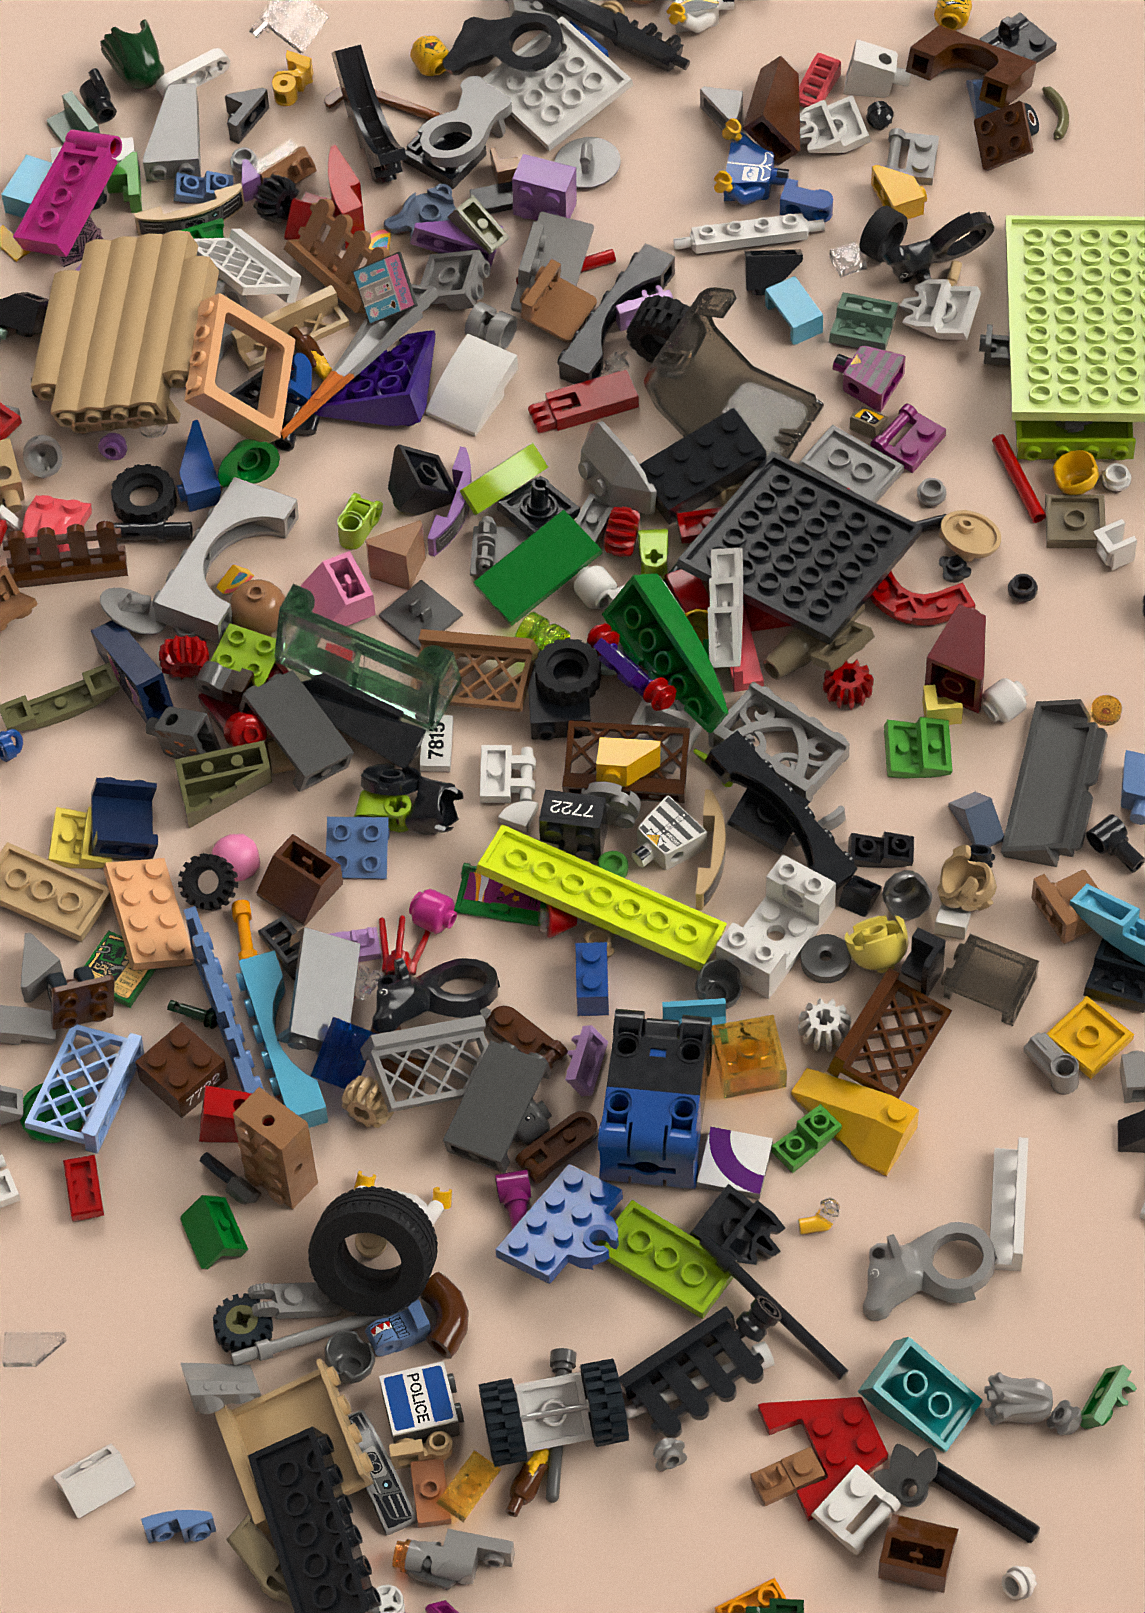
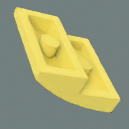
M56 807L47 860L66 868L84 869L104 868L105 863L112 862V857L92 856L91 807H88L87 812Z

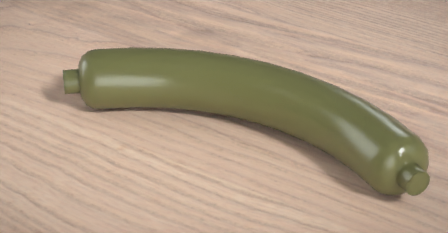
M1044 86L1042 88L1044 96L1053 103L1058 113V125L1054 131V139L1060 140L1064 138L1069 126L1068 108L1056 90L1050 86Z

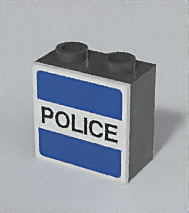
M444 1361L379 1376L394 1444L404 1438L422 1439V1444H424L428 1436L436 1431H444L451 1437L460 1435L459 1423L464 1422L460 1402L454 1404L452 1393L457 1392L453 1373H446Z

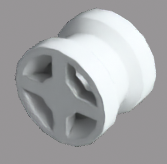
M382 1585L376 1588L382 1601V1605L379 1606L380 1613H405L403 1595L397 1587ZM393 1608V1610L384 1612L385 1609Z

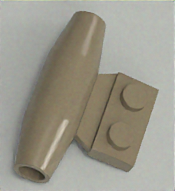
M862 605L830 645L794 628L763 661V666L772 678L779 680L811 661L813 665L831 672L840 668L847 659L862 650L868 642L875 638L871 627L855 622L865 610V605Z

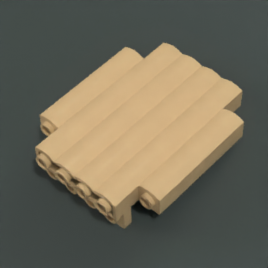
M171 231L165 234L148 233L139 237L122 236L113 240H92L85 244L80 271L63 270L54 274L30 387L41 401L53 400L50 414L60 427H70L74 433L85 434L93 431H113L114 429L124 428L137 429L145 426H165L167 424L179 423L181 413L169 398L171 388H184L186 386L194 343V332L198 319V307L201 301L215 295L219 270L210 257L197 256L198 244L190 232Z

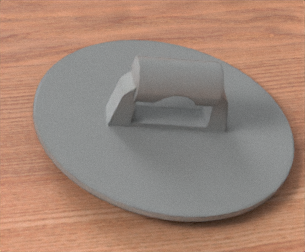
M583 137L564 145L557 153L555 162L576 167L577 188H593L605 184L617 174L621 159L617 148L607 140L597 137Z
M109 588L103 591L100 596V605L108 617L130 631L152 635L160 633L166 626V624L156 621L155 608L152 606L153 601H151L149 595H142L125 588Z

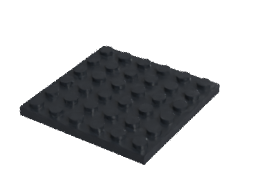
M771 451L678 558L677 567L709 583V578H712L711 549L742 548L743 601L830 645L922 533V526Z

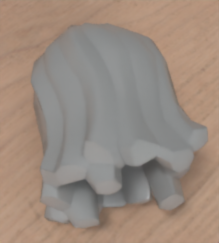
M1001 1372L988 1377L990 1385L985 1386L984 1393L987 1394V1400L991 1402V1406L985 1408V1416L988 1417L992 1426L1004 1421L1032 1424L1046 1419L1051 1414L1053 1407L1052 1390L1050 1386L1040 1379L1011 1378L1003 1375Z

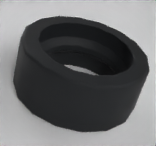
M887 205L879 208L864 227L859 243L860 251L879 263L885 262L883 256L889 250L899 246L904 238L908 225L907 217Z

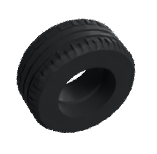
M366 1186L355 1188V1190L351 1189L347 1193L345 1192L341 1196L336 1197L322 1213L309 1243V1267L319 1289L341 1308L364 1316L391 1315V1313H396L410 1306L425 1289L438 1253L437 1236L432 1222L428 1219V1215L424 1213L422 1208L418 1207L419 1205L416 1202H413L412 1199L407 1198L404 1194L383 1187ZM357 1233H372L381 1236L395 1247L400 1256L401 1264L385 1270L369 1268L358 1262L351 1255L345 1238Z

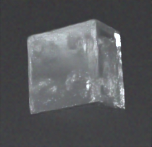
M271 0L249 32L258 38L264 30L267 33L272 30L292 48L302 54L325 24L329 15L311 0Z

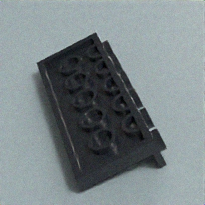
M312 1426L247 1455L294 1613H380L381 1597L377 1589L371 1584L369 1575L372 1574V1568L367 1557L362 1555L359 1545L363 1542L358 1527L355 1524L353 1525L350 1516L353 1513V1507L348 1496L343 1493L341 1483L344 1482V1478L339 1466L334 1464L331 1454L334 1452V1446L329 1435L322 1433Z

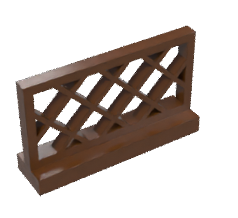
M569 721L562 782L563 792L581 794L583 788L587 790L590 783L596 782V774H592L596 771V763L586 754V751L599 742L600 737L606 736L609 732H618L623 739H635L639 734H648L654 741H661V749L668 755V758L645 777L640 778L627 787L622 786L621 792L630 795V791H632L639 797L640 801L661 802L669 795L676 803H685L690 728ZM575 730H588L594 738L581 748L574 740ZM669 736H683L682 746L673 754L662 743ZM573 746H574L575 749L577 750V752H576L574 755H573ZM682 753L681 762H680V761L677 759V757ZM581 755L592 766L584 773H571L572 763ZM673 761L680 769V780L667 779L660 771Z
M889 967L836 1051L827 1072L836 1078L842 1073L865 1087L890 1094L899 1099L952 1010L898 980L900 973ZM897 992L910 998L912 1005L898 1007L895 999ZM931 1010L940 1015L941 1018L939 1021L926 1023L922 1011ZM915 1012L919 1024L905 1026L901 1014ZM895 1016L898 1027L885 1029L881 1018ZM922 1031L926 1042L912 1045L908 1033ZM901 1034L905 1046L892 1048L888 1036ZM881 1037L885 1049L871 1051L867 1040ZM908 1053L912 1065L899 1067L895 1055ZM888 1056L892 1068L878 1070L874 1058ZM867 1060L871 1072L862 1073L851 1066L855 1061ZM895 1076L898 1084L897 1090L893 1091L884 1086L881 1078Z

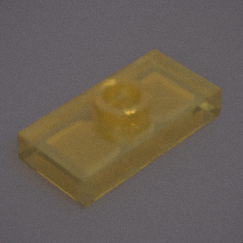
M474 1450L440 1496L437 1504L464 1523L497 1477L501 1468L498 1466L494 1467L491 1461Z

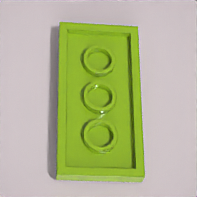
M633 1200L629 1202L615 1221L619 1234L617 1250L611 1248L605 1240H600L597 1246H605L609 1250L610 1258L607 1259L608 1262L701 1319L706 1316L733 1279L728 1272L724 1273L715 1265L717 1261L699 1245L700 1241Z

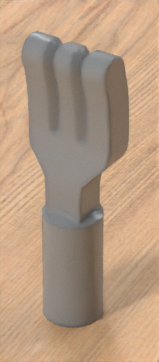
M839 806L832 813L819 820L818 824L829 831L837 828L846 820L845 808ZM792 835L791 840L796 847L799 846L800 843L796 835Z

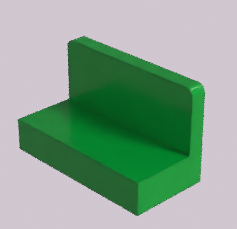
M201 1195L180 1216L181 1223L201 1269H209L221 1256L242 1257L248 1251V1247L226 1197Z

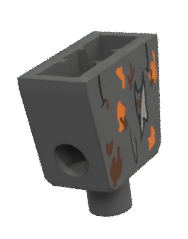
M170 706L165 709L160 719L151 717L147 721L146 733L157 737L163 753L172 758L180 759L221 749L207 713Z

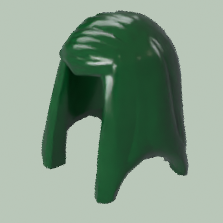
M144 19L140 22L142 30L139 33H128L117 27L111 28L112 33L104 35V39L100 41L101 52L112 68L127 85L133 88L148 89L153 87L158 79L164 75L165 69L160 61L159 50L148 21Z

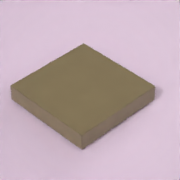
M1045 494L1046 548H1097L1098 538L1093 531L1106 526L1104 495Z

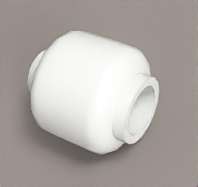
M597 565L582 568L577 573L574 583L575 593L589 609L602 610L607 608V592L618 588L617 583L605 568Z
M1002 678L984 691V701L981 703L982 708L992 721L1007 723L1026 709L1025 696H1027V691L1019 681L1012 682L1007 678Z

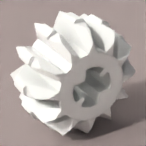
M821 998L817 1000V1005L808 1002L806 1011H801L799 1014L800 1024L798 1025V1033L803 1036L805 1045L814 1043L815 1051H818L821 1046H825L826 1050L830 1052L832 1044L840 1047L850 1031L851 1017L846 1014L844 1005L835 1007L836 1002L834 999L829 1001L828 1004L824 1003Z

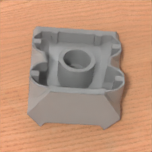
M181 1363L190 1398L196 1412L210 1414L221 1410L224 1405L231 1403L242 1404L256 1397H261L250 1365Z

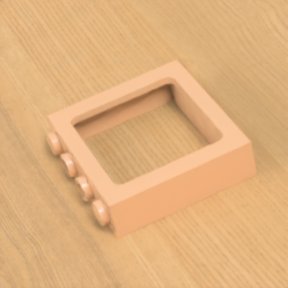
M221 293L201 301L198 307V319L194 332V343L190 357L184 401L248 439L268 443L280 439L295 339ZM224 322L267 347L257 410L216 386L215 378Z

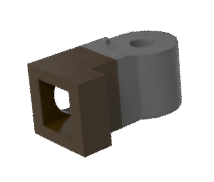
M207 661L195 679L194 686L202 694L239 707L243 693L248 688L255 686L253 671L242 668L239 672L226 668L219 663Z

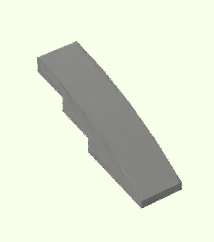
M0 1005V1042L19 1045L21 1040L51 1045L54 1043L56 1030H53L51 1025V1011Z

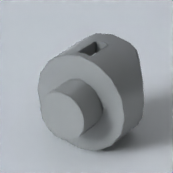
M34 436L28 440L23 450L24 463L35 476L41 478L51 477L59 471L62 465L61 447L50 436Z

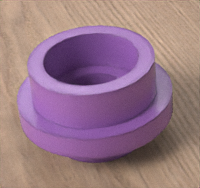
M108 433L99 441V452L107 459L120 460L127 452L126 440L118 433Z

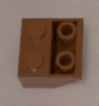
M292 834L273 854L256 892L257 896L301 925L306 926L343 885L341 864Z
M892 1514L879 1560L878 1578L944 1593L959 1529Z

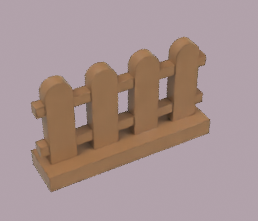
M320 199L317 203L311 204L310 210L312 214L306 227H300L298 234L301 235L300 239L287 240L284 250L324 286L332 285L337 292V297L356 314L365 313L352 271L359 268L364 257L367 259L366 266L390 256L389 250L386 247H375L373 250H370V233L368 231H357L353 235L350 232L353 226L352 218L349 215H338L334 218L332 216L335 208L331 199ZM328 225L331 229L323 243L320 239ZM345 241H347L349 245L341 259L338 255Z

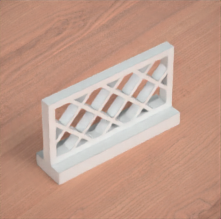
M231 229L229 238L194 239L198 244L197 256L210 257L219 270L218 277L239 294H276L286 303L296 302L302 276L242 229Z

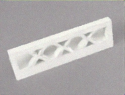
M1019 1137L1017 1149L995 1148L990 1240L993 1242L997 1255L995 1270L1021 1271L1024 1246L1028 1138Z

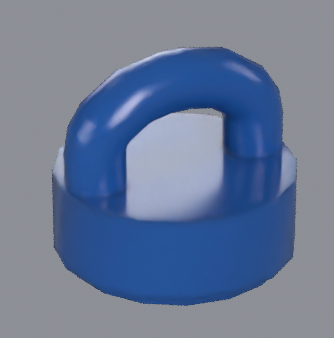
M15 729L0 732V758L8 762L17 757V754L21 752L23 747V738L20 732ZM13 736L15 738L16 745H14L10 737Z

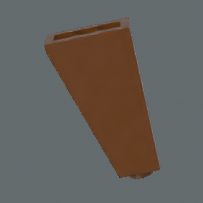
M782 56L777 57L760 69L742 127L762 148L774 153V160L779 165L800 152L799 74Z

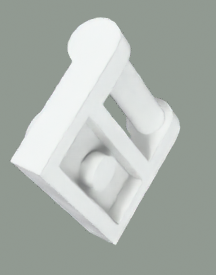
M856 1464L811 1516L850 1552L858 1555L865 1547L863 1543L890 1513H896L901 1507V1503L895 1496L886 1492ZM874 1498L880 1505L854 1534L848 1532L845 1529L848 1524Z

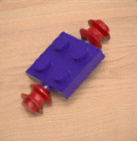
M609 624L596 625L589 631L587 643L591 645L592 649L597 651L598 656H600L599 660L610 670H614L618 674L617 678L629 688L632 687L643 697L645 702L651 703V707L655 711L665 710L672 706L676 696L675 687L668 685V681L663 677L652 680L627 655L618 650L620 636L617 632L612 631Z

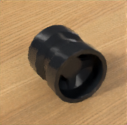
M757 1296L751 1303V1309L742 1312L736 1319V1324L745 1336L755 1342H760L767 1335V1328L775 1326L782 1319V1315L769 1299Z

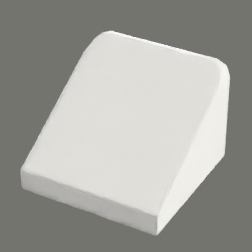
M941 905L936 918L934 933L965 939L971 911Z

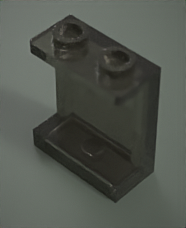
M969 934L965 944L959 943L953 958L956 961L952 968L947 967L943 974L941 985L944 986V998L950 1000L952 994L955 993L1002 1012L1001 1022L1013 1026L1038 977L1039 961Z

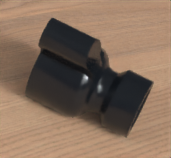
M97 68L89 71L90 79L81 85L79 92L85 105L93 110L96 120L104 123L112 120L117 111L110 101L111 94L102 75Z
M286 403L282 429L302 407ZM312 414L285 439L281 435L280 439L271 443L279 450H292L296 442V434H316L320 417Z

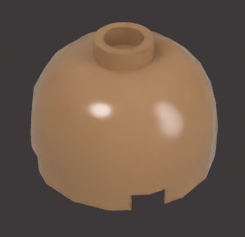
M256 579L241 584L233 592L229 602L232 608V624L272 637L271 633L278 629L281 631L285 627L288 620V605L284 594L276 585L270 581Z

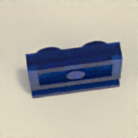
M333 1017L311 1077L345 1089L352 1080L362 1075L367 1060L364 1061L360 1049L370 1035L377 1033Z

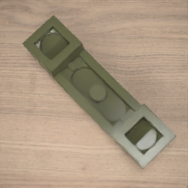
M110 662L83 672V680L32 700L28 701L26 695L0 704V714L7 730L28 731L50 726L73 718L99 705L121 689Z

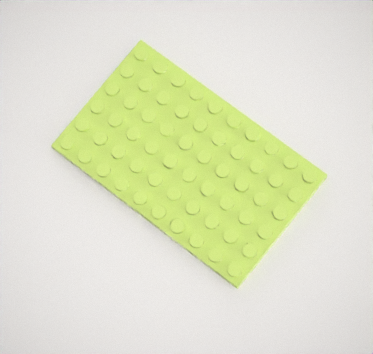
M1006 215L1005 233L1012 420L1145 422V217Z

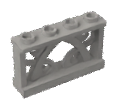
M755 682L749 685V689L728 710L729 714L713 733H708L709 746L712 748L716 747L737 730L742 736L748 737L752 742H755L753 737L755 736L760 743L759 746H755V751L762 759H766L772 764L775 774L782 782L788 783L796 794L810 802L813 800V795L838 767L849 758L850 743L841 733L831 731L823 726L817 718L807 716L793 703L785 702L777 697L771 689L766 686H760ZM754 705L766 712V714L761 715L755 710V722H751L746 714V711ZM741 719L744 726L732 732L730 730L732 726ZM772 731L792 732L797 743L798 754L783 752L771 757L766 753V739L763 733ZM817 746L832 754L824 761L809 759V756L818 758L824 755V752H819L815 749ZM789 760L790 767H787L781 762ZM808 767L818 769L810 780L805 778Z

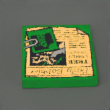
M109 930L84 965L91 968L94 978L113 975L115 980L114 1001L131 1008L157 969L132 970L122 936Z

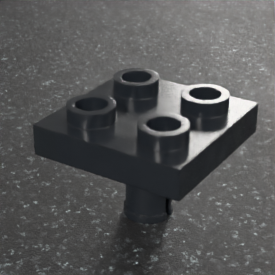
M542 476L536 477L531 482L497 501V510L529 537L562 510H565L573 519L577 518L580 512V507Z

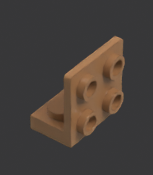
M1086 870L1078 871L1056 883H1051L1045 874L1033 879L1031 898L1064 944L1093 930L1076 913L1074 908L1070 906V900L1086 883L1099 889Z

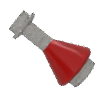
M546 904V908L538 909L539 932H546L547 937L550 939L575 926L594 925L549 904Z

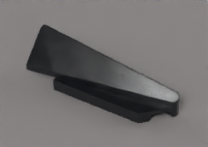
M326 673L317 674L313 678L302 682L338 730L379 755L406 769L419 753L426 730L402 722L401 719L404 711Z

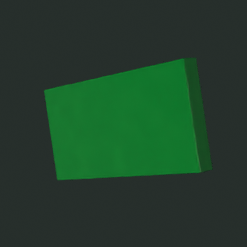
M562 510L473 583L503 618L513 626L573 578L582 568L588 566L602 554V549L565 510Z

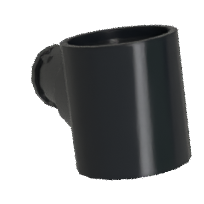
M1113 814L1108 815L1086 833L1087 840L1095 851L1100 854L1108 852L1112 856L1115 855L1132 873L1136 872L1145 863V858L1128 842L1127 829L1117 816Z

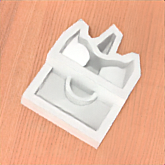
M853 95L828 106L825 100L805 107L800 113V122L805 124L804 127L800 128V144H808L807 149L809 153H847L872 142Z
M928 279L915 285V290L919 294L918 297L905 298L899 305L904 311L912 314L905 317L902 322L904 325L941 340H967L981 292L978 286H951L948 279Z

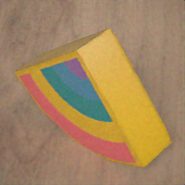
M380 229L370 234V250H373L375 247H386L390 251L391 232Z
M233 564L216 588L222 594H230L241 584L250 581L255 575L250 570Z

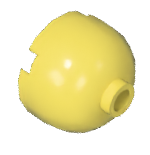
M886 915L869 918L854 925V933L850 936L848 932L845 934V943L851 958L860 967L873 971L877 970L879 973H885L889 967L894 969L895 965L901 961L908 950V933L904 919L900 916H895L896 921H888Z

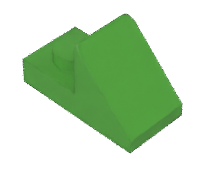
M131 152L116 165L106 184L108 193H123L124 202L130 203L131 213L142 211L140 166L137 152Z

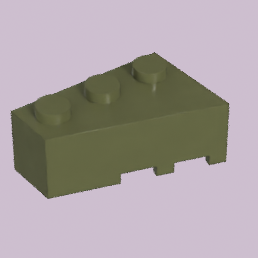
M264 740L174 760L189 828L272 782Z

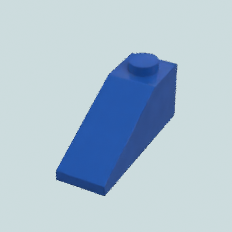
M198 420L192 421L179 471L181 484L176 485L180 502L186 501L189 512L217 505L221 495L220 483Z

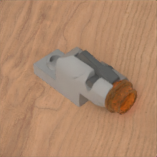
M447 1529L443 1546H441L440 1542L406 1539L405 1542L397 1541L392 1567L399 1568L401 1573L408 1574L411 1578L448 1590L455 1583L463 1585L473 1584L479 1561H483L486 1565L495 1568H501L503 1565L512 1567L515 1556L514 1541Z

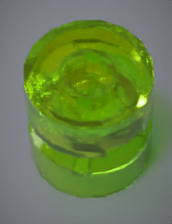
M531 612L521 622L515 637L533 639L539 650L542 651L545 645L553 643L554 640L571 638V633L556 623L550 625V621L536 612Z

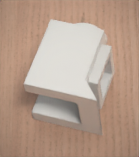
M1123 519L1093 531L1098 538L1096 552L1106 566H1110L1112 570L1135 560L1137 539L1133 536L1123 540L1125 527Z

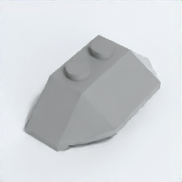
M603 421L591 424L581 449L580 463L578 465L580 476L588 481L594 488L595 493L602 497L610 507L624 506L637 510L639 513L649 515L655 513L657 491L653 484L648 483L645 472L634 455Z

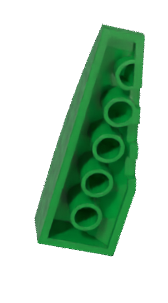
M658 573L633 575L605 609L602 616L607 624L611 626L612 631L619 634V642L630 659L637 666L642 665L649 672L648 676L652 680L663 677L668 681V685L674 686L676 689L675 700L684 705V711L707 733H713L729 712L719 681L699 637Z

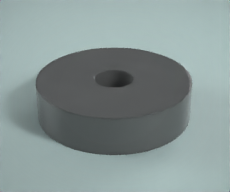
M821 934L814 936L802 948L801 967L804 973L813 981L833 983L842 979L850 969L851 956L846 943L835 935ZM827 956L831 959L829 961H823L821 958Z

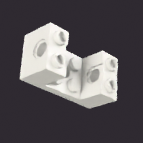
M782 855L766 876V897L744 927L734 922L730 925L716 944V959L727 960L738 967L741 984L770 999L801 956L804 944L817 934L835 909L836 883L795 860ZM772 931H779L784 937L781 940L773 941L767 935Z

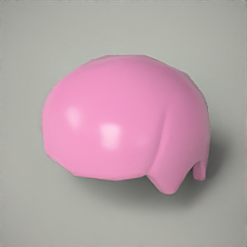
M229 834L220 838L212 850L213 855L223 857L227 860L226 862L234 866L232 870L237 872L238 875L237 878H234L235 881H244L253 876L260 866L257 846L252 839L244 834Z

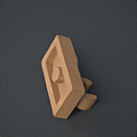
M300 146L259 171L258 174L261 178V184H263L264 177L270 178L272 174L287 177L296 184L316 172L317 169L305 146Z
M808 1447L751 1473L750 1479L765 1506H768L797 1493V1490L825 1480V1473L812 1448Z

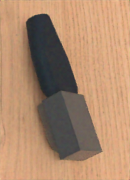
M208 1152L201 1156L200 1162L223 1182L227 1183L225 1192L241 1204L257 1202L262 1194L244 1178L238 1177Z

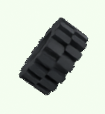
M203 853L199 857H191L190 863L185 862L183 865L186 868L185 871L179 872L182 881H178V887L183 889L180 894L182 897L187 898L186 902L203 910L222 909V905L227 906L230 903L228 900L230 897H235L236 893L233 892L234 887L238 888V882H235L234 878H237L238 875L237 872L232 870L234 866L226 862V859L213 854ZM207 870L214 871L219 880L216 890L210 894H204L198 887L200 875Z

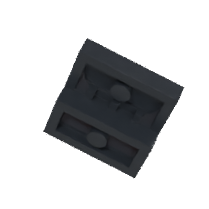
M1102 938L1085 985L1083 996L1144 1013L1145 965L1131 958Z

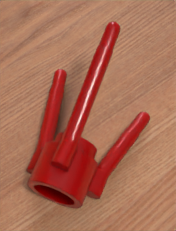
M401 915L399 917L396 949L391 951V955H389L385 919L380 917L379 931L383 959L382 972L385 975H395L394 960L402 957L409 974L416 975L417 964L431 932L425 930L411 959L409 957L410 954L402 950L405 916Z

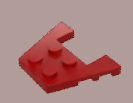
M862 1397L758 1404V1412L769 1435L798 1424L803 1426L827 1479L797 1490L796 1496L808 1522L815 1519L811 1514L856 1464L869 1475L888 1459L886 1447Z

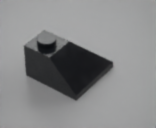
M801 249L745 251L746 290H752V295H765L766 288L784 281L803 261Z
M400 444L395 447L388 483V490L393 498L394 506L401 512L421 515L452 504L456 488L439 455Z

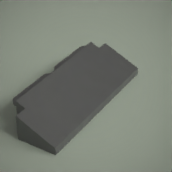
M1081 699L1036 701L1002 843L1001 853L1004 857L1057 867L1060 855L1073 857L1074 852L1083 846L1093 803V796L1088 790L1090 786L1095 785L1098 781L1108 734L1104 728H1099L1096 722H1090L1091 715Z

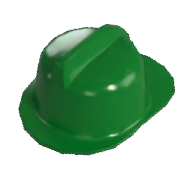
M245 439L238 442L219 466V483L224 488L230 485L234 477L253 484L267 480L275 473L279 466L280 456L278 450L273 444L268 442H259L253 439Z

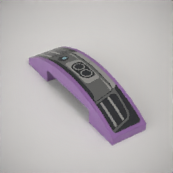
M460 446L452 468L453 484L458 488L448 516L435 515L427 538L430 556L435 557L451 543L464 524L470 508L460 493L461 489L472 482L471 464L466 447Z

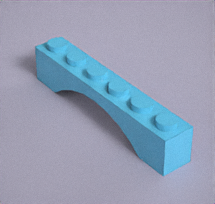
M275 950L239 960L241 973L235 974L240 992L246 991L248 999L244 1000L248 1017H255L257 1023L252 1026L257 1044L263 1042L265 1051L261 1052L265 1070L272 1069L274 1077L269 1078L273 1095H280L282 1104L308 1122L309 1128L328 1123L327 1109L318 1081L305 1074L292 1063L283 1051L279 1041H277L275 1033L276 1017L286 990Z

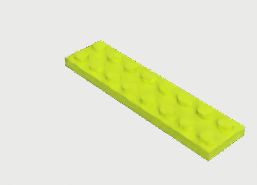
M503 824L500 826L476 868V873L698 971L702 969L705 963H708L727 923Z

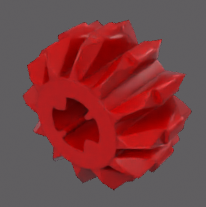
M615 506L611 510L604 543L607 553L619 557H630L633 554L640 525V514L637 510L624 506Z
M187 634L184 637L176 635L174 639H166L164 644L160 645L159 651L162 672L169 674L170 678L180 677L182 680L185 677L193 679L194 675L199 674L204 663L209 661L206 642L200 640L197 636L188 637Z
M858 659L853 663H848L846 660L840 668L835 669L833 672L826 670L824 673L823 691L827 694L829 703L837 701L838 708L845 704L852 710L854 703L863 706L865 698L871 697L874 678L872 674H869L868 666H860Z

